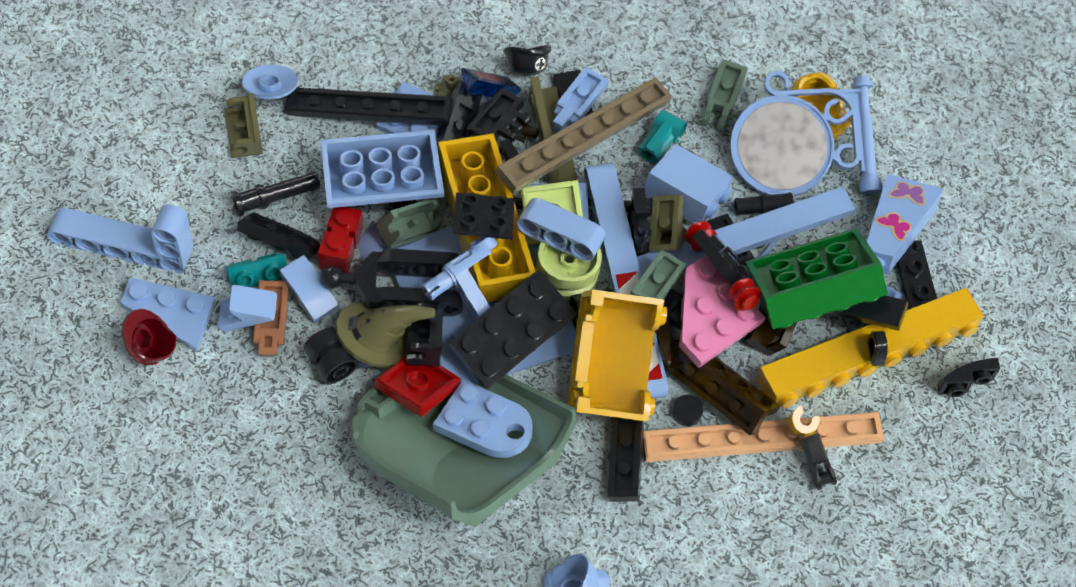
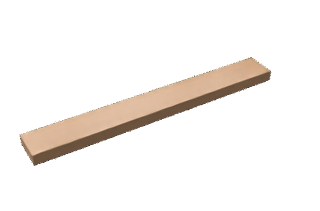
M879 412L819 417V426L814 431L815 434H820L824 448L883 443L884 441ZM800 418V422L807 426V422L811 418ZM786 419L763 421L756 434L751 436L736 424L643 431V448L645 462L803 450L800 442L803 436L795 435L791 432Z

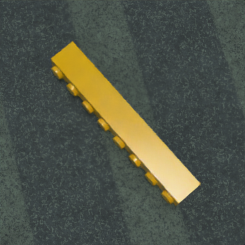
M966 287L907 310L899 331L870 324L761 366L756 380L763 393L782 406V408H787L794 405L801 397L808 395L809 398H813L821 394L825 390L824 388L832 385L838 388L847 384L852 377L857 375L866 377L874 373L880 366H872L870 362L867 339L872 331L885 332L888 351L883 365L892 367L898 364L903 357L908 355L917 357L925 353L931 346L943 347L949 344L954 337L959 335L968 337L978 330L984 315Z

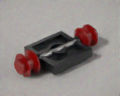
M707 221L691 224L685 234L687 243L691 244L693 251L698 253L705 252L719 273L732 283L728 291V298L734 302L736 309L740 311L753 309L761 298V291L755 287L752 274L744 265H740L737 262L739 257L729 246L726 247L717 236L716 231L711 229V225Z

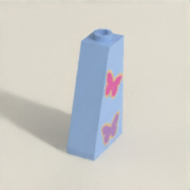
M887 174L867 239L868 245L882 264L884 274L890 273L937 211L943 191L942 188Z

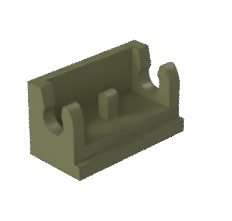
M254 93L227 99V106L239 105L237 107L225 108L231 157L239 158L263 154Z

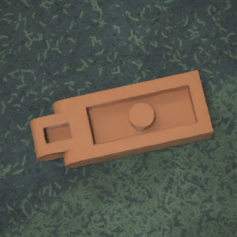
M259 280V289L275 292L277 299L274 321L255 325L253 342L254 344H259V355L277 356L278 345H284L290 287L285 281Z

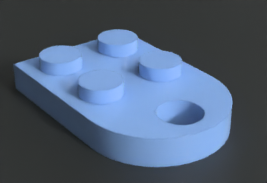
M463 379L434 421L433 431L488 456L508 458L521 453L529 445L532 439L533 425L528 411L518 403ZM511 431H520L523 433V436L519 439H511L507 434Z

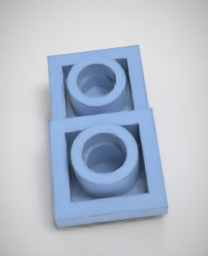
M304 255L279 270L282 279L297 296L299 305L314 323L339 308L334 296L321 283L320 275Z

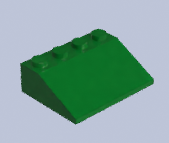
M857 228L746 261L748 271L753 276L752 280L755 283V287L761 291L760 302L772 329L787 328L799 321L817 319L822 314L832 311H843L852 305L862 302H873L879 299V297L888 295L882 264Z

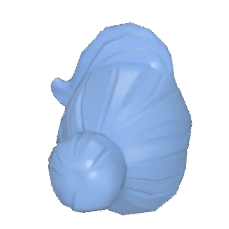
M584 554L569 556L561 565L556 566L552 572H546L544 576V587H609L610 585L608 573L603 569L595 570L593 563Z

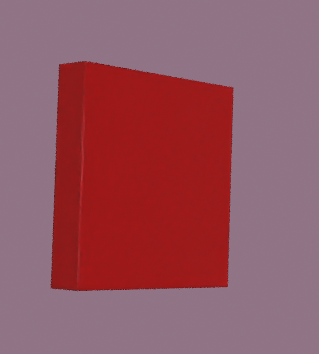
M406 356L375 380V388L419 417H422L455 391L461 383V378L441 365L440 367L406 364Z

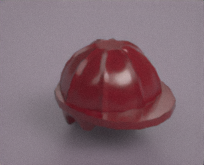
M137 309L131 311L125 317L122 323L121 335L128 355L135 362L141 365H156L174 352L177 342L176 335L158 315L146 309Z

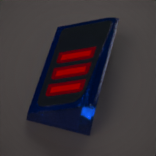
M468 68L461 69L468 93L493 97L500 87L516 96L521 92V88L506 76Z

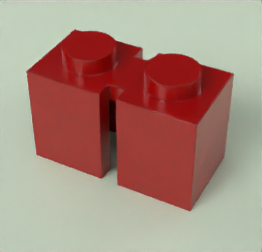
M335 207L332 209L327 224V231L324 233L318 250L320 270L327 266H336L342 272H349L355 254L354 249L357 248L363 230L362 210L349 207Z

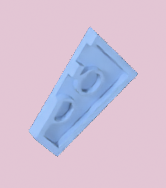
M129 277L120 300V305L128 312L137 309L152 311L166 323L167 327L176 335V339L188 345V348L198 352L216 301L215 297Z

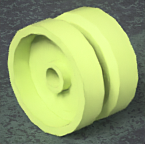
M541 242L535 272L540 269L570 305L571 295L596 289L602 253L599 247L591 261H583Z

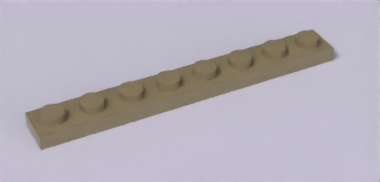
M654 77L500 164L494 173L513 194L667 105L673 96Z

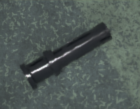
M314 171L268 186L257 184L254 189L240 193L233 191L231 195L238 216H243L246 211L256 208L266 209L270 205L269 203L320 189L321 187L317 173Z

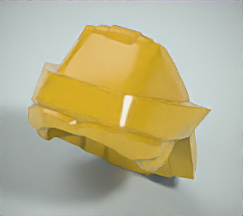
M814 72L798 78L794 82L792 90L821 88L838 90L835 81L822 72ZM794 96L809 102L822 114L830 100L838 99L836 105L829 107V114L835 119L842 118L847 114L843 108L844 102L835 96ZM848 118L840 125H831L829 123L834 140L838 139L839 135L845 133V129L851 124V118Z

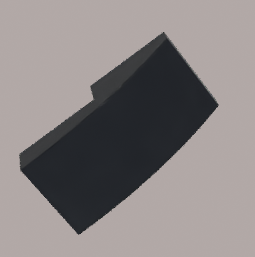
M989 358L975 361L950 372L937 389L938 395L948 394L949 397H960L968 392L973 382L977 385L990 383L1001 368L999 359Z

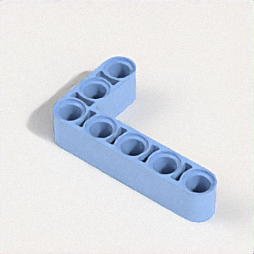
M170 204L161 207L153 229L77 210L59 208L47 233L48 239L55 244L60 245L62 242L64 243L63 246L84 251L91 249L92 253L113 258L119 256L121 260L142 265L147 263L146 266L171 272L174 269L175 273L184 272L194 246L186 212Z

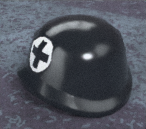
M541 45L530 49L508 47L503 50V53L507 58L512 73L517 76L530 77L538 75L547 68L551 46Z

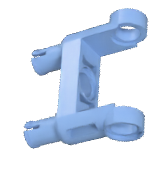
M479 237L469 245L468 250L445 264L440 274L421 285L423 291H428L425 293L426 296L432 301L450 287H454L471 314L473 322L487 312L491 307L468 271V268L492 253L490 250L498 244L495 238ZM467 325L457 333H454L452 335V339L456 337L459 333H461L464 329H466L469 325Z

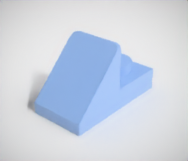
M232 285L230 299L221 301L218 327L223 331H231L274 321L277 294L273 291Z

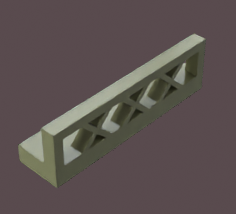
M539 76L530 77L529 98L535 125L538 128V139L541 142L555 134L552 128L553 120L556 116L553 114L559 101L556 87L541 88ZM573 159L546 174L548 184L578 180Z

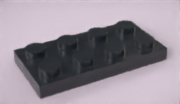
M539 269L449 341L447 345L482 387L488 390L578 314Z

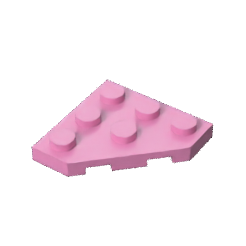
M707 255L685 269L683 273L684 290L681 303L682 326L679 347L700 368L761 325L765 317L756 307L744 311L736 309L734 302L728 298V291L732 283L719 273Z

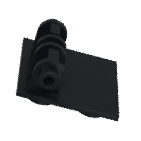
M456 192L452 234L512 240L515 198Z

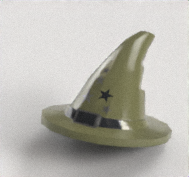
M365 302L350 304L340 312L335 323L336 336L343 348L356 360L373 367L391 368L407 356L408 327L413 322L434 318L435 309L418 305L368 308Z

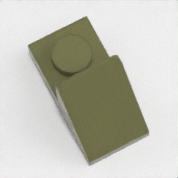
M680 194L653 196L652 235L649 242L650 252H660L662 249L666 252L678 251L685 242L687 229L682 226L684 198Z

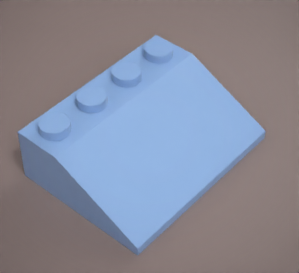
M434 130L320 140L327 208L444 197Z

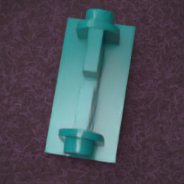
M275 251L274 254L258 257L256 261H251L250 259L238 263L231 262V266H227L226 271L231 287L232 285L254 287L259 285V280H281L282 277L279 270L287 266L285 254H277V251Z

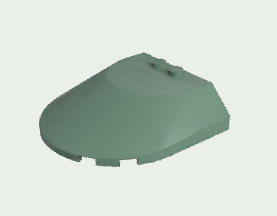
M503 376L488 391L524 407L531 416L533 432L529 445L521 453L508 458H495L433 431L434 421L454 392L425 415L419 417L374 386L357 404L358 412L355 417H352V434L359 455L374 471L451 519L476 527L558 462L576 425V409L511 376ZM511 431L507 436L511 439H519L523 436V433Z

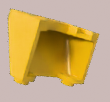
M593 289L582 293L577 319L567 405L574 407L576 412L649 421V415L652 416L655 410V398L651 397L650 391H647L655 330L659 329L660 325L665 324L667 318V308L663 307V299Z

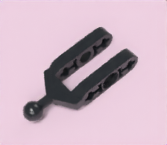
M386 249L382 252L372 251L358 267L356 273L342 272L336 266H327L320 274L321 283L329 289L337 288L341 284H355L357 291L368 308L443 301V316H456L463 310V301L458 292L454 290H446L431 301L425 294L428 291H423L422 288L376 287L377 272L388 275L433 278L442 272L445 264L459 256L460 254L407 249Z

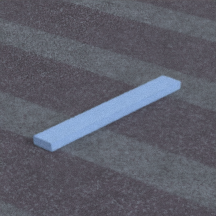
M842 186L716 229L715 231L726 247L729 246L737 255L850 216L855 213V207ZM686 240L678 251L667 252L686 263V268L706 255L705 252L698 253L693 251L691 244L687 243ZM649 252L637 257L641 275L644 274L659 252Z

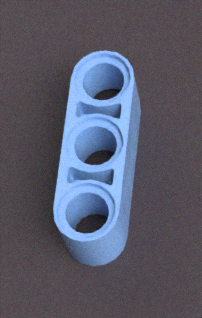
M533 198L529 201L517 221V227L523 234L583 261H591L606 237V232L600 225L539 198Z

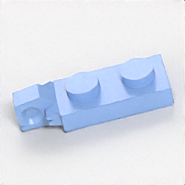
M585 67L557 102L553 114L556 118L553 120L552 131L557 133L570 124L582 119L607 88L609 80Z

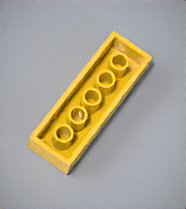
M494 133L438 142L442 182L453 222L456 192L513 198L510 190L494 173L497 166L503 163ZM515 203L512 240L495 238L498 244L490 250L492 253L468 268L487 302L503 299L535 273L525 235L517 227L519 216ZM457 234L462 253L468 250L469 245L478 239L479 236Z

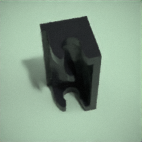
M437 301V303H414L413 305L434 308L435 317L413 322L408 327L406 364L440 367L443 301Z

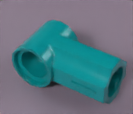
M662 109L655 118L651 131L639 146L638 154L645 161L657 164L671 145L678 143L679 140L677 138L683 136L688 122Z

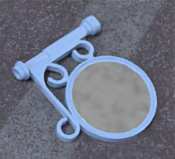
M773 71L769 73L764 81V89L770 96L762 98L746 108L737 119L731 133L730 156L740 178L750 188L759 193L775 195L791 192L793 197L814 188L826 175L832 162L845 170L854 168L859 162L860 173H863V176H861L862 181L859 182L860 194L881 193L882 181L878 179L876 172L872 117H870L868 89L873 87L870 77H854L851 89L788 90L790 80L784 72ZM775 77L782 79L785 91L773 90L769 85L770 79ZM832 95L842 100L847 105L849 112L842 118L835 119L829 114V107L836 105L838 99L830 100L822 114L809 102L794 96ZM851 117L855 158L854 162L848 164L842 162L840 152L845 149L851 150L853 144H842L834 152V138L829 123L831 125H840Z

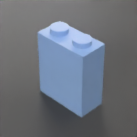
M675 144L649 172L644 186L645 195L653 199V196L680 194L684 198L683 217L693 223L705 221L707 218L712 219L717 213L720 203L725 204L730 198L733 190L729 187L733 176Z

